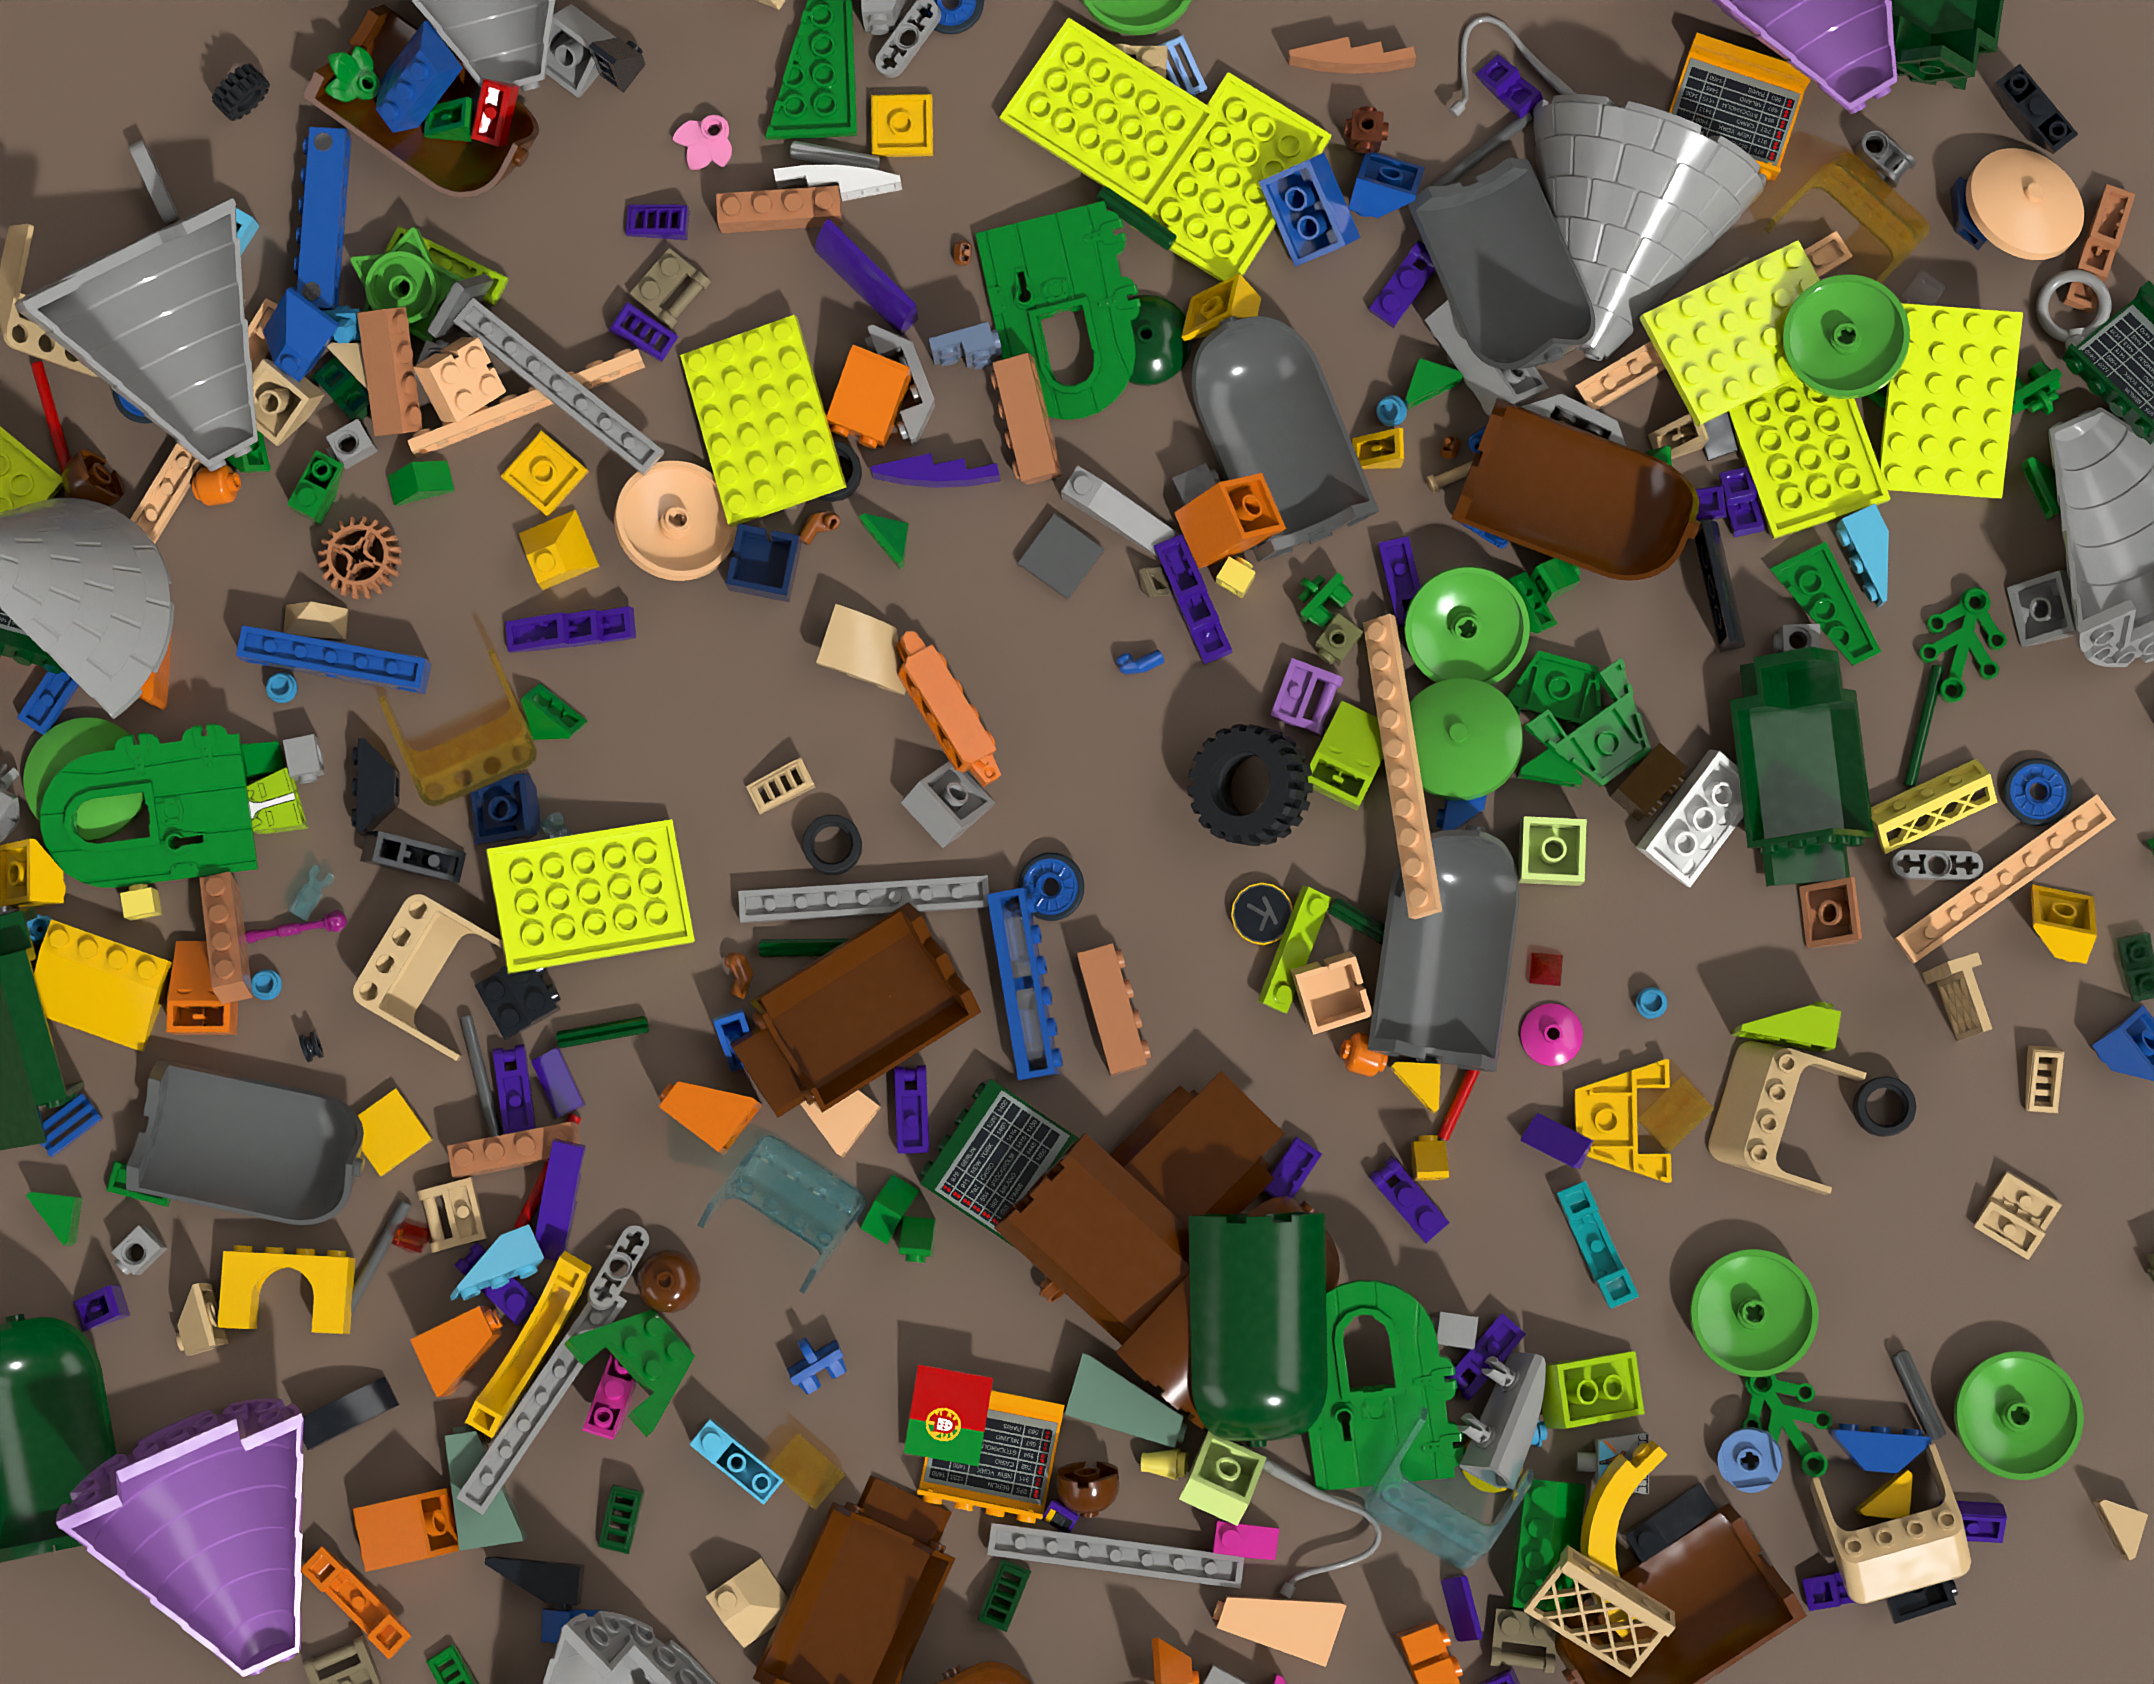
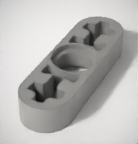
M917 0L877 54L875 64L883 76L896 78L901 75L939 23L941 10L933 0ZM931 7L932 17L930 19L924 17L920 22L923 17L920 13L921 9L928 10ZM913 20L917 24L920 22V25L924 28L922 32L911 23ZM907 30H912L916 33V40L910 46H904L900 41L901 35ZM895 44L902 52L906 53L904 56L900 53L896 55L897 51L893 48ZM896 55L894 61L897 65L894 68L889 66L885 69L887 65L884 63V60L886 58L892 59Z
M142 139L129 145L133 159L165 225L180 219L144 140Z
M1901 850L1891 858L1890 870L1894 876L1900 879L1970 881L1981 874L1983 861L1977 853L1971 851ZM1906 856L1908 862L1917 863L1920 861L1919 856H1923L1921 861L1923 874L1918 873L1920 867H1911L1905 873L1903 872V867L1898 866L1897 862L1903 860V857ZM1931 857H1939L1944 861L1945 868L1941 874H1934L1929 870L1928 861ZM1950 857H1954L1953 864H1961L1966 861V858H1969V862L1975 864V869L1966 874V869L1955 868L1953 869L1954 875H1951L1952 861Z
M636 1225L629 1226L621 1234L588 1290L587 1299L593 1308L606 1310L616 1301L649 1244V1235L644 1228ZM634 1234L640 1236L638 1242L642 1246L636 1245L628 1256L624 1253L630 1242L626 1236L633 1237ZM619 1259L625 1262L627 1272L624 1275L616 1276L610 1271L609 1265L613 1260ZM608 1279L610 1282H613L607 1292L610 1300L605 1298L600 1302L596 1299L598 1294L594 1290L600 1291Z

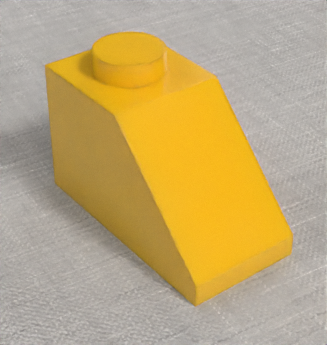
M1437 1135L1418 1136L1419 1141L1411 1143L1412 1180H1445L1449 1178L1445 1141H1437Z

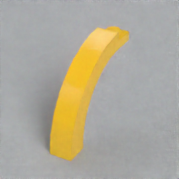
M566 1251L562 1253L527 1323L498 1370L474 1401L465 1423L491 1438L495 1436L530 1385L561 1333L587 1283L585 1281L592 1266Z
M1652 1440L1639 1445L1634 1450L1633 1458L1630 1461L1622 1454H1618L1600 1477L1591 1494L1584 1516L1581 1554L1618 1577L1620 1575L1616 1562L1615 1544L1622 1511L1635 1488L1667 1456L1660 1446ZM1594 1592L1590 1593L1595 1605L1602 1604L1599 1595ZM1621 1609L1608 1611L1610 1623L1629 1620L1628 1614ZM1631 1629L1614 1631L1624 1639L1631 1632Z

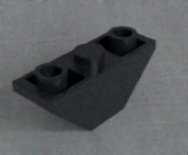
M2021 64L2017 65L1995 83L2007 116L2030 142L2054 154L2078 135L2076 130Z
M358 738V747L353 748V764L357 765V778L352 780V794L357 796V808L352 809L351 823L352 827H356V832L360 835H366L367 831H373L399 805L400 773L366 739Z

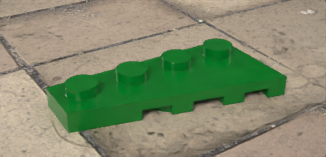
M1826 541L1769 569L1815 624H1820L1821 631L1852 667L1881 653Z

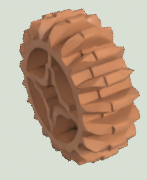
M362 516L359 524L354 517H350V526L347 527L342 521H338V526L341 530L336 533L334 529L330 528L328 533L333 538L331 540L324 538L321 540V543L328 547L327 550L318 551V555L326 559L318 563L320 569L327 570L322 575L325 581L332 580L330 587L333 590L340 588V594L344 597L351 591L352 598L358 600L361 591H363L364 597L370 599L372 589L378 595H381L383 593L380 587L382 583L387 587H392L393 585L388 579L389 575L393 577L399 576V572L393 568V566L402 565L400 558L393 557L402 553L400 546H393L398 541L396 535H389L391 529L387 525L380 528V521L374 519L369 525V519L366 516ZM365 535L354 545L344 544L352 537ZM375 538L380 540L383 546V562L373 557L372 553L375 547L373 542ZM361 552H363L369 561L364 560V562H361L359 560L358 564L350 555L356 556L358 553L361 555ZM338 553L348 560L346 567L348 572L345 578L341 576L337 567ZM367 570L376 571L368 579L355 581L356 578L360 579L363 572Z

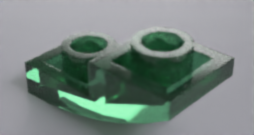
M2142 932L2116 938L2123 973L2132 1001L2138 1002L2154 998V953L2150 933Z

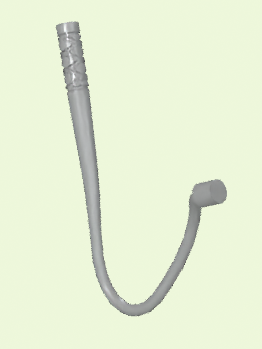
M1490 16L1478 17L1465 28L1461 43L1462 99L1461 101L1457 100L1448 109L1454 117L1457 118L1466 109L1464 105L1467 103L1469 96L1467 80L1468 38L1472 29L1477 24L1484 22L1493 23L1502 28L1530 64L1560 95L1577 94L1541 63L1521 42L1511 28L1501 20Z
M1242 1445V1447L1247 1448L1255 1453H1258L1257 1451H1254L1252 1448H1249L1247 1445ZM1266 1457L1262 1470L1264 1469L1270 1475L1313 1497L1364 1516L1370 1521L1375 1530V1539L1369 1549L1352 1558L1296 1574L1289 1582L1285 1581L1279 1591L1280 1594L1290 1599L1296 1589L1294 1585L1298 1580L1354 1564L1366 1559L1375 1552L1381 1542L1382 1533L1380 1524L1374 1516L1358 1506L1315 1488Z

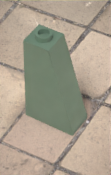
M1082 1354L1064 1415L1173 1448L1176 1441L1183 1442L1187 1424L1182 1423L1183 1416L1090 1355Z
M472 1426L452 1428L453 1434L445 1435V1444L459 1551L527 1540L526 1531L505 1484H503L483 1516L456 1499L489 1448L482 1432L472 1431Z

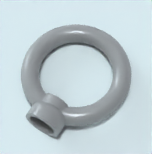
M2066 270L2051 277L2041 288L2036 301L2037 318L2041 327L2048 335L2056 340L2065 342L2067 350L2071 343L2076 347L2109 320L2112 307L2111 296L2106 285L2096 275L2084 270ZM2068 282H2081L2094 290L2098 297L2099 310L2096 318L2089 326L2065 330L2053 322L2049 314L2048 305L2051 295L2059 286Z

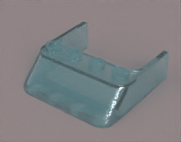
M767 1135L762 1136L710 1200L697 1225L703 1229L727 1199L734 1198L747 1203L812 1245L819 1252V1259L811 1268L799 1290L805 1294L840 1247L863 1211L866 1200L858 1189L780 1139Z
M1422 1406L1367 1494L1365 1509L1380 1523L1460 1569H1468L1474 1566L1492 1548L1532 1485L1534 1471L1529 1468L1526 1470L1493 1524L1479 1522L1408 1480L1400 1470L1401 1460L1426 1421L1428 1409Z

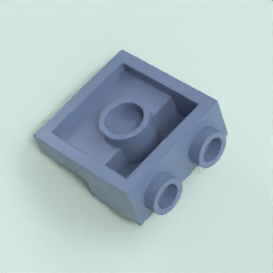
M989 322L929 338L934 365L941 363V366H949L959 361L958 358L964 357L967 368L974 366V369H982L992 364L991 361L997 360L996 356L1002 355L998 332L996 329L991 331Z

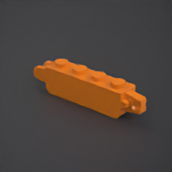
M906 631L896 644L897 652H899L903 660V664L898 672L900 681L953 768L962 773L970 770L983 787L989 785L1001 776L993 757L997 749L992 734L983 728L976 708L969 704L964 697L963 688L960 682L950 674L947 669L946 659L942 653L937 652L933 644L926 647L922 639L918 637L919 634L917 632Z

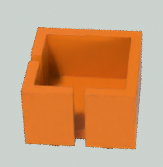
M1431 1619L1396 1633L1416 1684H1460L1458 1677L1462 1676L1463 1673L1457 1658L1454 1655L1449 1656L1446 1646L1451 1645V1642L1442 1624L1437 1625Z

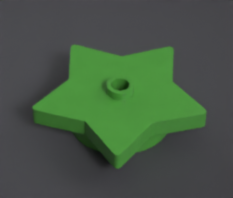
M412 227L387 254L351 257V263L365 287L366 301L364 312L406 307L409 332L425 342L427 340L434 343L435 337L427 332L454 283L465 278L433 262L419 229ZM406 282L410 286L408 294L404 293L402 289L403 284Z

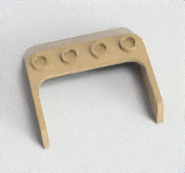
M30 224L9 226L0 265V329L5 342L15 350L92 377H98L81 364L74 355L46 335L44 330L17 311L14 305L15 302L26 296L20 292L34 226Z
M421 894L412 895L403 903L353 988L354 998L363 1007L450 1058L459 1061L462 1057L461 1055L417 1029L414 1023L415 1013L456 944L463 936L477 934L503 949L502 940L427 896Z
M1757 1041L1742 1043L1736 1050L1708 1141L1709 1153L1720 1162L1819 1194H1831L1832 1187L1781 1170L1776 1161L1777 1150L1800 1074L1805 1067L1809 1065L1856 1081L1864 1080L1867 1073L1786 1047Z
M1935 1443L1928 1445L1926 1459L1943 1503L1930 1510L1856 1531H1845L1838 1527L1833 1519L1819 1477L1811 1479L1810 1490L1846 1592L1854 1602L1868 1604L1959 1578L1969 1571L1971 1557L1963 1518Z

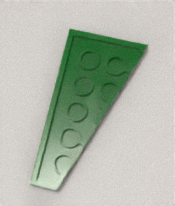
M807 0L800 20L801 24L797 37H795L783 76L778 100H776L773 109L774 113L771 123L767 129L766 140L858 136L852 0Z

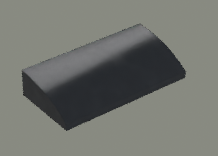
M1703 520L1700 523L1694 540L1719 650L1723 652L1743 648L1746 643L1719 525L1713 520Z

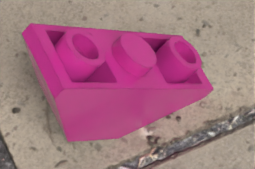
M612 1353L582 1430L611 1440L615 1438L622 1428L637 1381Z

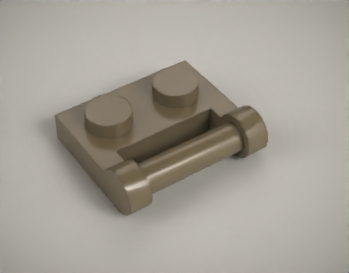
M668 248L629 294L657 319L672 329L677 323L676 318L702 288L706 290L711 281L671 248ZM687 277L693 280L667 311L661 308Z
M1495 1608L1489 1665L1500 1667V1664L1536 1668L1543 1669L1544 1673L1554 1674L1556 1631L1524 1611ZM1502 1642L1545 1647V1655L1537 1656L1502 1651Z
M359 1635L353 1638V1642L315 1659L311 1656L303 1660V1667L310 1684H382L370 1654L368 1643L363 1635ZM358 1654L361 1663L323 1680L321 1679L319 1670Z

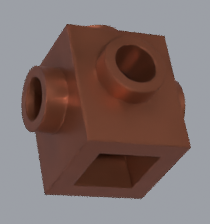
M1369 106L1360 107L1359 110L1353 109L1352 118L1345 121L1344 138H1350L1349 150H1356L1359 153L1380 151L1381 142L1387 141L1389 122H1383L1384 112L1377 111L1376 108Z

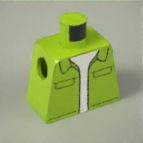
M288 768L281 769L247 786L253 832L269 834L308 828L296 781L289 777Z

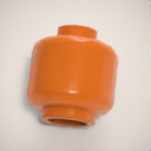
M227 464L211 472L208 467H202L192 479L194 496L206 506L231 503L235 500L237 492L241 489L239 475L236 472L234 473Z
M1357 1032L1352 1035L1350 1040H1344L1340 1050V1058L1344 1059L1345 1068L1349 1072L1373 1077L1378 1071L1382 1072L1385 1069L1388 1056L1367 1050L1368 1034Z

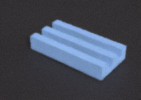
M1183 35L1158 45L1168 47V51L1187 90L1185 92L1193 97H1196L1199 93L1207 92V86ZM1178 44L1198 85L1194 88L1174 46ZM1167 59L1168 80L1180 88Z

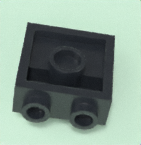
M504 966L500 968L501 971L474 985L504 1040L510 1039L561 1010L557 1004L561 1000L559 993L553 984L547 986L542 977L546 973L545 968L508 974L507 967Z
M1952 1579L1885 1598L1892 1621L1894 1624L1957 1605L1954 1596H1958V1592Z

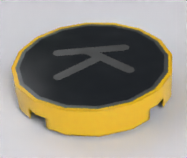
M1257 883L1249 885L1238 894L1233 902L1231 919L1234 929L1242 939L1252 944L1265 946L1276 943L1282 938L1293 908L1291 900L1283 890L1273 884Z

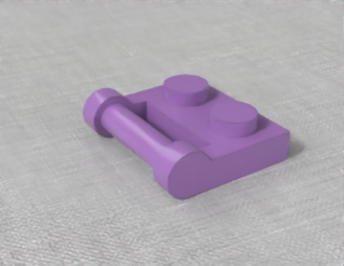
M1292 658L1270 718L1322 737L1325 730L1323 726L1336 689L1341 688L1344 678ZM1320 680L1325 683L1313 718L1310 721L1303 718L1316 681Z

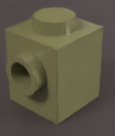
M1338 613L1317 640L1314 647L1318 650L1316 654L1326 663L1331 665L1334 662L1340 666L1362 637L1363 631Z

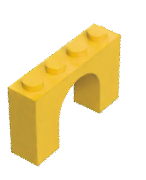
M234 1245L233 1251H223L218 1327L257 1329L259 1295L262 1285L274 1272L283 1268H293L301 1272L309 1280L313 1289L314 1304L311 1332L350 1334L351 1301L356 1258L346 1257V1251L327 1250V1256H315V1249L296 1248V1255L284 1254V1248L265 1247L264 1253H254L253 1246Z

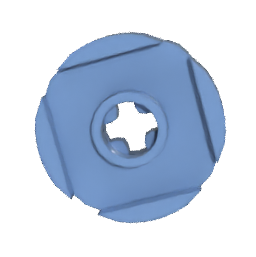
M1745 1427L1733 1431L1725 1438L1718 1452V1467L1722 1477L1742 1492L1755 1493L1767 1489L1777 1479L1783 1465L1782 1451L1773 1435L1768 1431L1754 1427ZM1746 1452H1752L1754 1456H1758L1759 1461L1755 1462L1754 1468H1749L1748 1463H1742L1741 1458L1746 1457Z

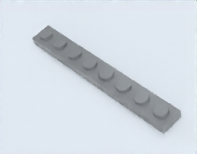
M474 298L469 301L453 320L454 324L470 337H479L486 350L643 476L647 475L664 454V451Z
M988 875L738 891L740 923L890 914L908 902L918 912L989 908L987 894H989Z
M603 1286L600 1291L596 1290L595 1292L598 1294L596 1299L600 1302L605 1298L610 1300V1297L607 1295L609 1288ZM618 1295L614 1304L606 1310H597L589 1302L586 1304L456 1499L483 1516L584 1366L564 1345L565 1342L572 1336L613 1323L627 1300Z
M991 1523L987 1555L1238 1589H1241L1244 1557L1217 1554L1210 1551L1000 1523Z

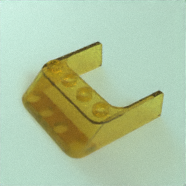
M1842 152L1824 164L1775 214L1764 229L1769 234L1812 189L1823 190L1890 251V265L1875 280L1883 284L1926 239L1930 227L1928 221L1856 155Z
M493 648L488 650V654L509 700V711L506 715L440 745L425 751L412 749L407 743L390 701L385 696L378 698L422 801L429 806H442L533 765L537 758V749L528 722L500 657Z

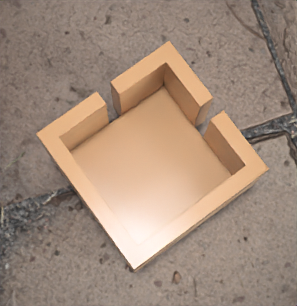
M461 337L440 350L442 354L435 353L413 367L440 420L443 422L458 423L506 392L494 367L486 366L491 361L479 337Z
M1351 951L1323 959L1324 966H1321L1316 961L1291 969L1308 1029L1313 1035L1371 1017L1373 1014L1366 989L1361 985L1363 979L1356 956Z

